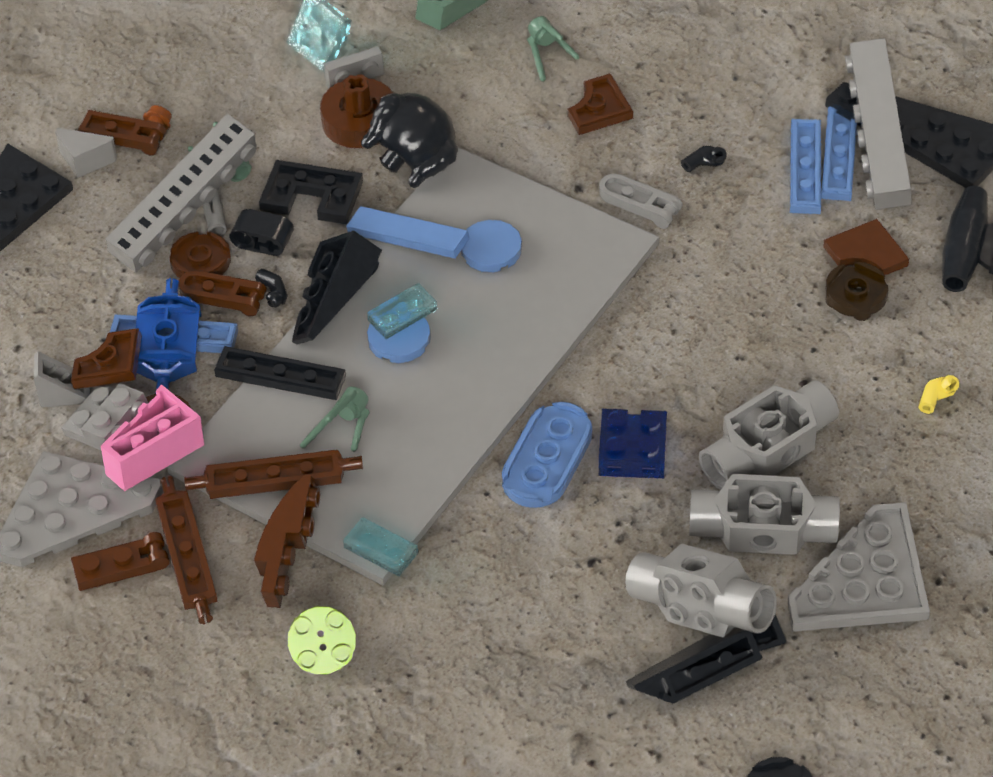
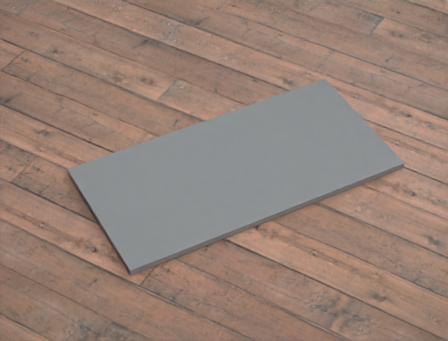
M457 147L458 152L455 162L436 175L425 179L394 214L467 230L473 224L485 220L506 222L519 232L522 239L521 256L517 262L509 268L508 265L502 267L501 271L481 272L471 268L466 263V259L462 257L461 251L456 259L371 239V243L382 249L378 258L379 266L375 273L314 340L298 345L292 342L294 325L268 354L345 369L346 378L338 399L331 400L243 382L202 428L204 446L167 467L168 474L185 483L184 477L204 475L206 466L212 464L337 449L342 458L362 455L363 470L344 471L342 483L316 486V488H320V503L318 508L314 507L313 510L314 533L312 537H308L306 546L384 586L659 245V236ZM397 308L410 309L421 314L429 324L431 336L430 343L425 347V352L420 357L403 363H392L390 359L376 357L369 348L367 331L370 322L378 314ZM348 387L360 388L367 394L369 400L365 408L370 411V414L365 420L361 438L355 452L351 451V445L358 419L345 420L339 414L305 448L300 447V443L332 410ZM206 488L198 489L208 495ZM289 490L215 499L266 525L273 511Z

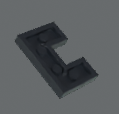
M276 160L259 201L260 211L289 215L297 194L322 197L317 210L318 220L347 225L363 183V174Z

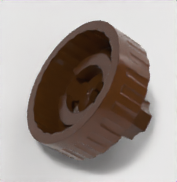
M362 74L349 75L345 80L334 84L324 93L320 102L324 133L338 145L348 148H364L361 145V140L370 128V122L374 112L371 113L372 110L375 111L383 96L389 95L393 91L384 83L375 79H369Z

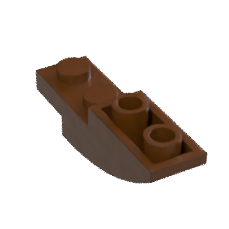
M310 474L302 476L281 499L266 524L257 547L254 562L260 576H264L261 594L267 607H281L282 598L287 596L289 591V576H287L289 566H293L295 562V548L306 549L308 537H312L314 533L315 522L312 515L314 507L318 508L320 503V488H316L313 477Z

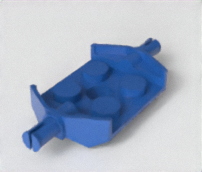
M171 278L166 280L165 293H162L161 296L148 297L137 308L135 329L139 328L142 335L137 373L155 381L156 390L161 385L169 390L170 382L197 371L195 361L199 317H202L200 305L190 297L178 295L179 281L173 278V282H171ZM164 328L174 330L168 336L158 335V332Z

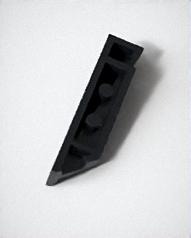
M775 614L769 627L762 633H754L734 627L724 638L710 634L626 681V684L631 689L674 704L763 659L760 651L782 645L787 641Z

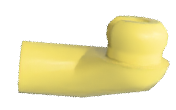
M953 375L930 380L924 388L918 406L919 410L926 414L933 413L938 400L950 397L958 390L959 380Z

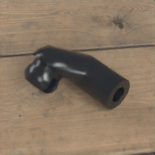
M702 146L682 159L681 165L688 173L700 165L717 167L725 162L727 152L722 147Z
M259 269L255 275V280L269 287L271 292L266 294V299L269 300L267 302L268 305L277 308L280 304H285L288 294L282 277L266 269Z

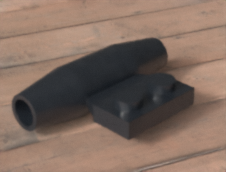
M969 186L964 189L951 215L942 252V285L952 292H961L966 289L978 263L989 270L990 274H993V223L988 224V194L979 186Z

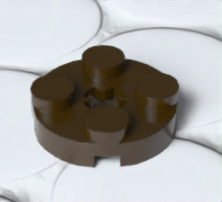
M854 262V266L844 268L845 264L837 266L829 273L826 279L825 300L829 307L841 314L854 317L859 321L868 320L871 314L878 312L884 307L887 302L889 289L885 282V275L881 270L863 262ZM850 288H862V292H853L850 290Z

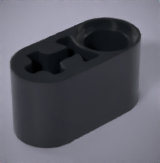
M244 209L233 226L229 239L240 249L279 256L283 253L294 231V225L289 219L281 215Z

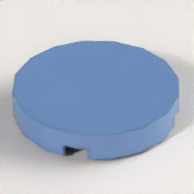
M485 220L467 228L469 239L462 248L461 254L471 268L481 272H498L507 265L508 268L511 267L520 258L522 239L519 232L511 224L500 220Z
M404 308L390 309L378 314L370 322L367 331L370 350L376 357L390 359L392 363L410 362L420 357L431 340L427 320L421 314Z

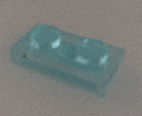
M417 283L368 311L367 318L374 328L385 339H388L438 310L437 301Z
M364 517L359 520L343 539L344 548L398 577L418 555L417 545Z

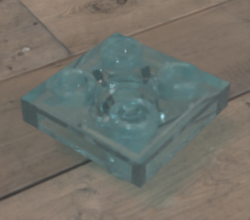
M304 0L286 43L320 70L324 71V63L336 60L343 41L347 40L346 35H349V27L352 20L326 0Z

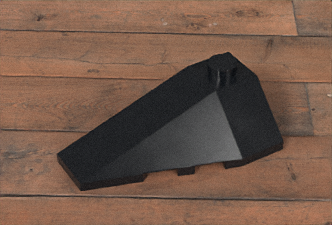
M354 230L319 243L308 270L307 276L312 278L310 287L305 288L302 297L307 302L298 313L292 338L294 344L298 345L315 339L375 273L379 266L378 258L382 249Z

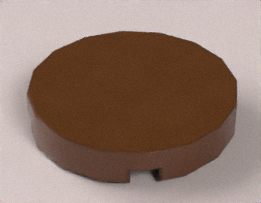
M199 231L191 232L180 237L172 245L169 256L171 269L178 278L189 271H203L223 275L228 270L231 262L228 243L223 237L213 232H207V234H199Z

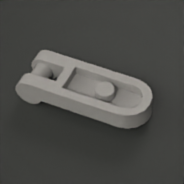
M620 174L606 175L599 183V194L602 200L652 220L657 227L662 229L668 228L673 220L672 216L677 215L683 207L678 197Z

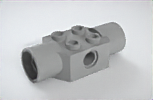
M816 380L809 382L795 392L776 385L771 386L724 416L723 437L699 453V461L703 472L709 481L720 490L732 474L776 475L815 450L816 432L835 421L839 416L837 402L830 390Z
M732 474L721 490L691 489L689 536L720 537L730 552L797 555L805 542L838 543L840 497L811 495L800 477Z
M680 544L666 557L647 552L639 553L631 561L626 573V589L632 598L658 605L668 622L723 638L734 627L754 633H762L769 627L776 612L777 598L774 589L769 585L751 581L737 558L697 547Z

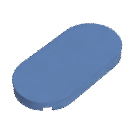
M569 402L552 403V406L540 407L531 415L502 470L503 490L513 502L524 507L539 508L556 502L564 494L592 440V423L588 418V414L581 407Z

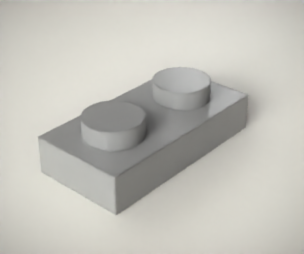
M377 46L324 63L325 80L328 89L334 86V84L345 80L349 75L362 74L369 79L384 75L383 58L379 47Z

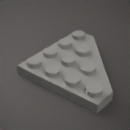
M43 451L0 531V562L24 567L34 563V558L50 551L53 554L77 545L78 539L96 533L97 536L122 526L121 522L139 515L142 518L153 513L156 507L155 499L161 496L163 492L160 484L161 479L149 477L124 491L106 476L103 465Z
M906 502L872 505L865 513L864 519L856 527L853 526L837 543L836 549L814 567L809 573L808 579L788 595V609L793 632L929 620L930 609Z

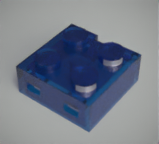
M602 409L599 476L664 479L667 411L641 410V415L628 414V410Z

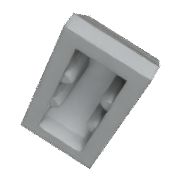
M63 128L56 129L55 133L60 154L77 178L116 162L117 153L113 137Z
M38 351L34 354V382L41 408L82 404L90 395V387L74 389L71 383L73 368Z

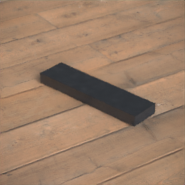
M224 346L214 369L215 377L331 400L338 399L346 378L345 369Z

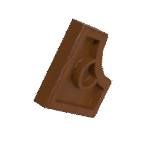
M611 73L584 81V97L578 104L568 108V117L578 135L633 119V110Z
M878 219L824 240V249L838 266L845 264L844 266L854 265V262H863L877 267L884 275L909 266V258Z
M139 328L109 332L105 342L97 350L87 356L74 359L71 377L73 388L80 389L136 380L142 338Z

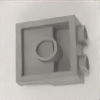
M120 383L116 388L108 385L96 386L61 429L65 436L101 450V445L125 421L130 422L138 414V408L143 403L148 404V401L143 392Z

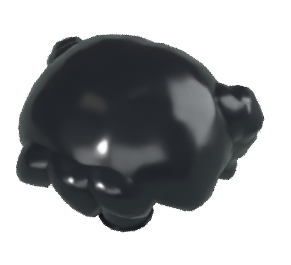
M391 93L383 96L374 111L368 133L361 140V145L365 149H370L378 143L387 148V151L379 158L381 164L390 172L398 173L400 167L406 162L412 169L408 179V183L412 188L419 187L425 179L436 175L455 162L458 152L455 144L454 125L449 115L432 99L418 93Z

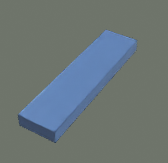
M828 107L821 199L851 201L857 123L852 118L850 121L839 115L837 110L832 107Z
M791 119L790 213L821 214V120Z
M363 206L359 207L346 226L348 232L354 230L364 238L456 259L469 239L468 230Z
M115 314L110 332L135 329L137 316ZM199 321L196 352L222 353L224 346L234 348L238 334L237 323ZM164 328L158 332V335L168 336L174 330Z

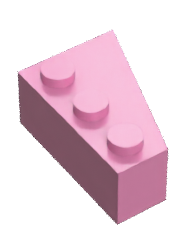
M161 385L156 390V396L148 404L143 403L138 408V414L130 422L125 421L101 445L106 476L126 491L204 446L201 417Z

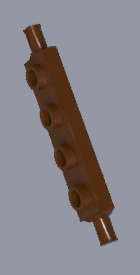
M337 449L212 464L206 466L204 475L184 477L185 489L188 491L206 488L210 499L290 490L305 474L312 475L316 486L342 483L344 471L363 470L362 455L342 458Z
M167 476L169 486H167L166 479L163 477L160 480V484L164 494L157 497L155 501L184 609H196L200 624H205L203 615L205 613L208 624L213 620L209 605L218 602L189 495L187 491L176 490L172 476Z

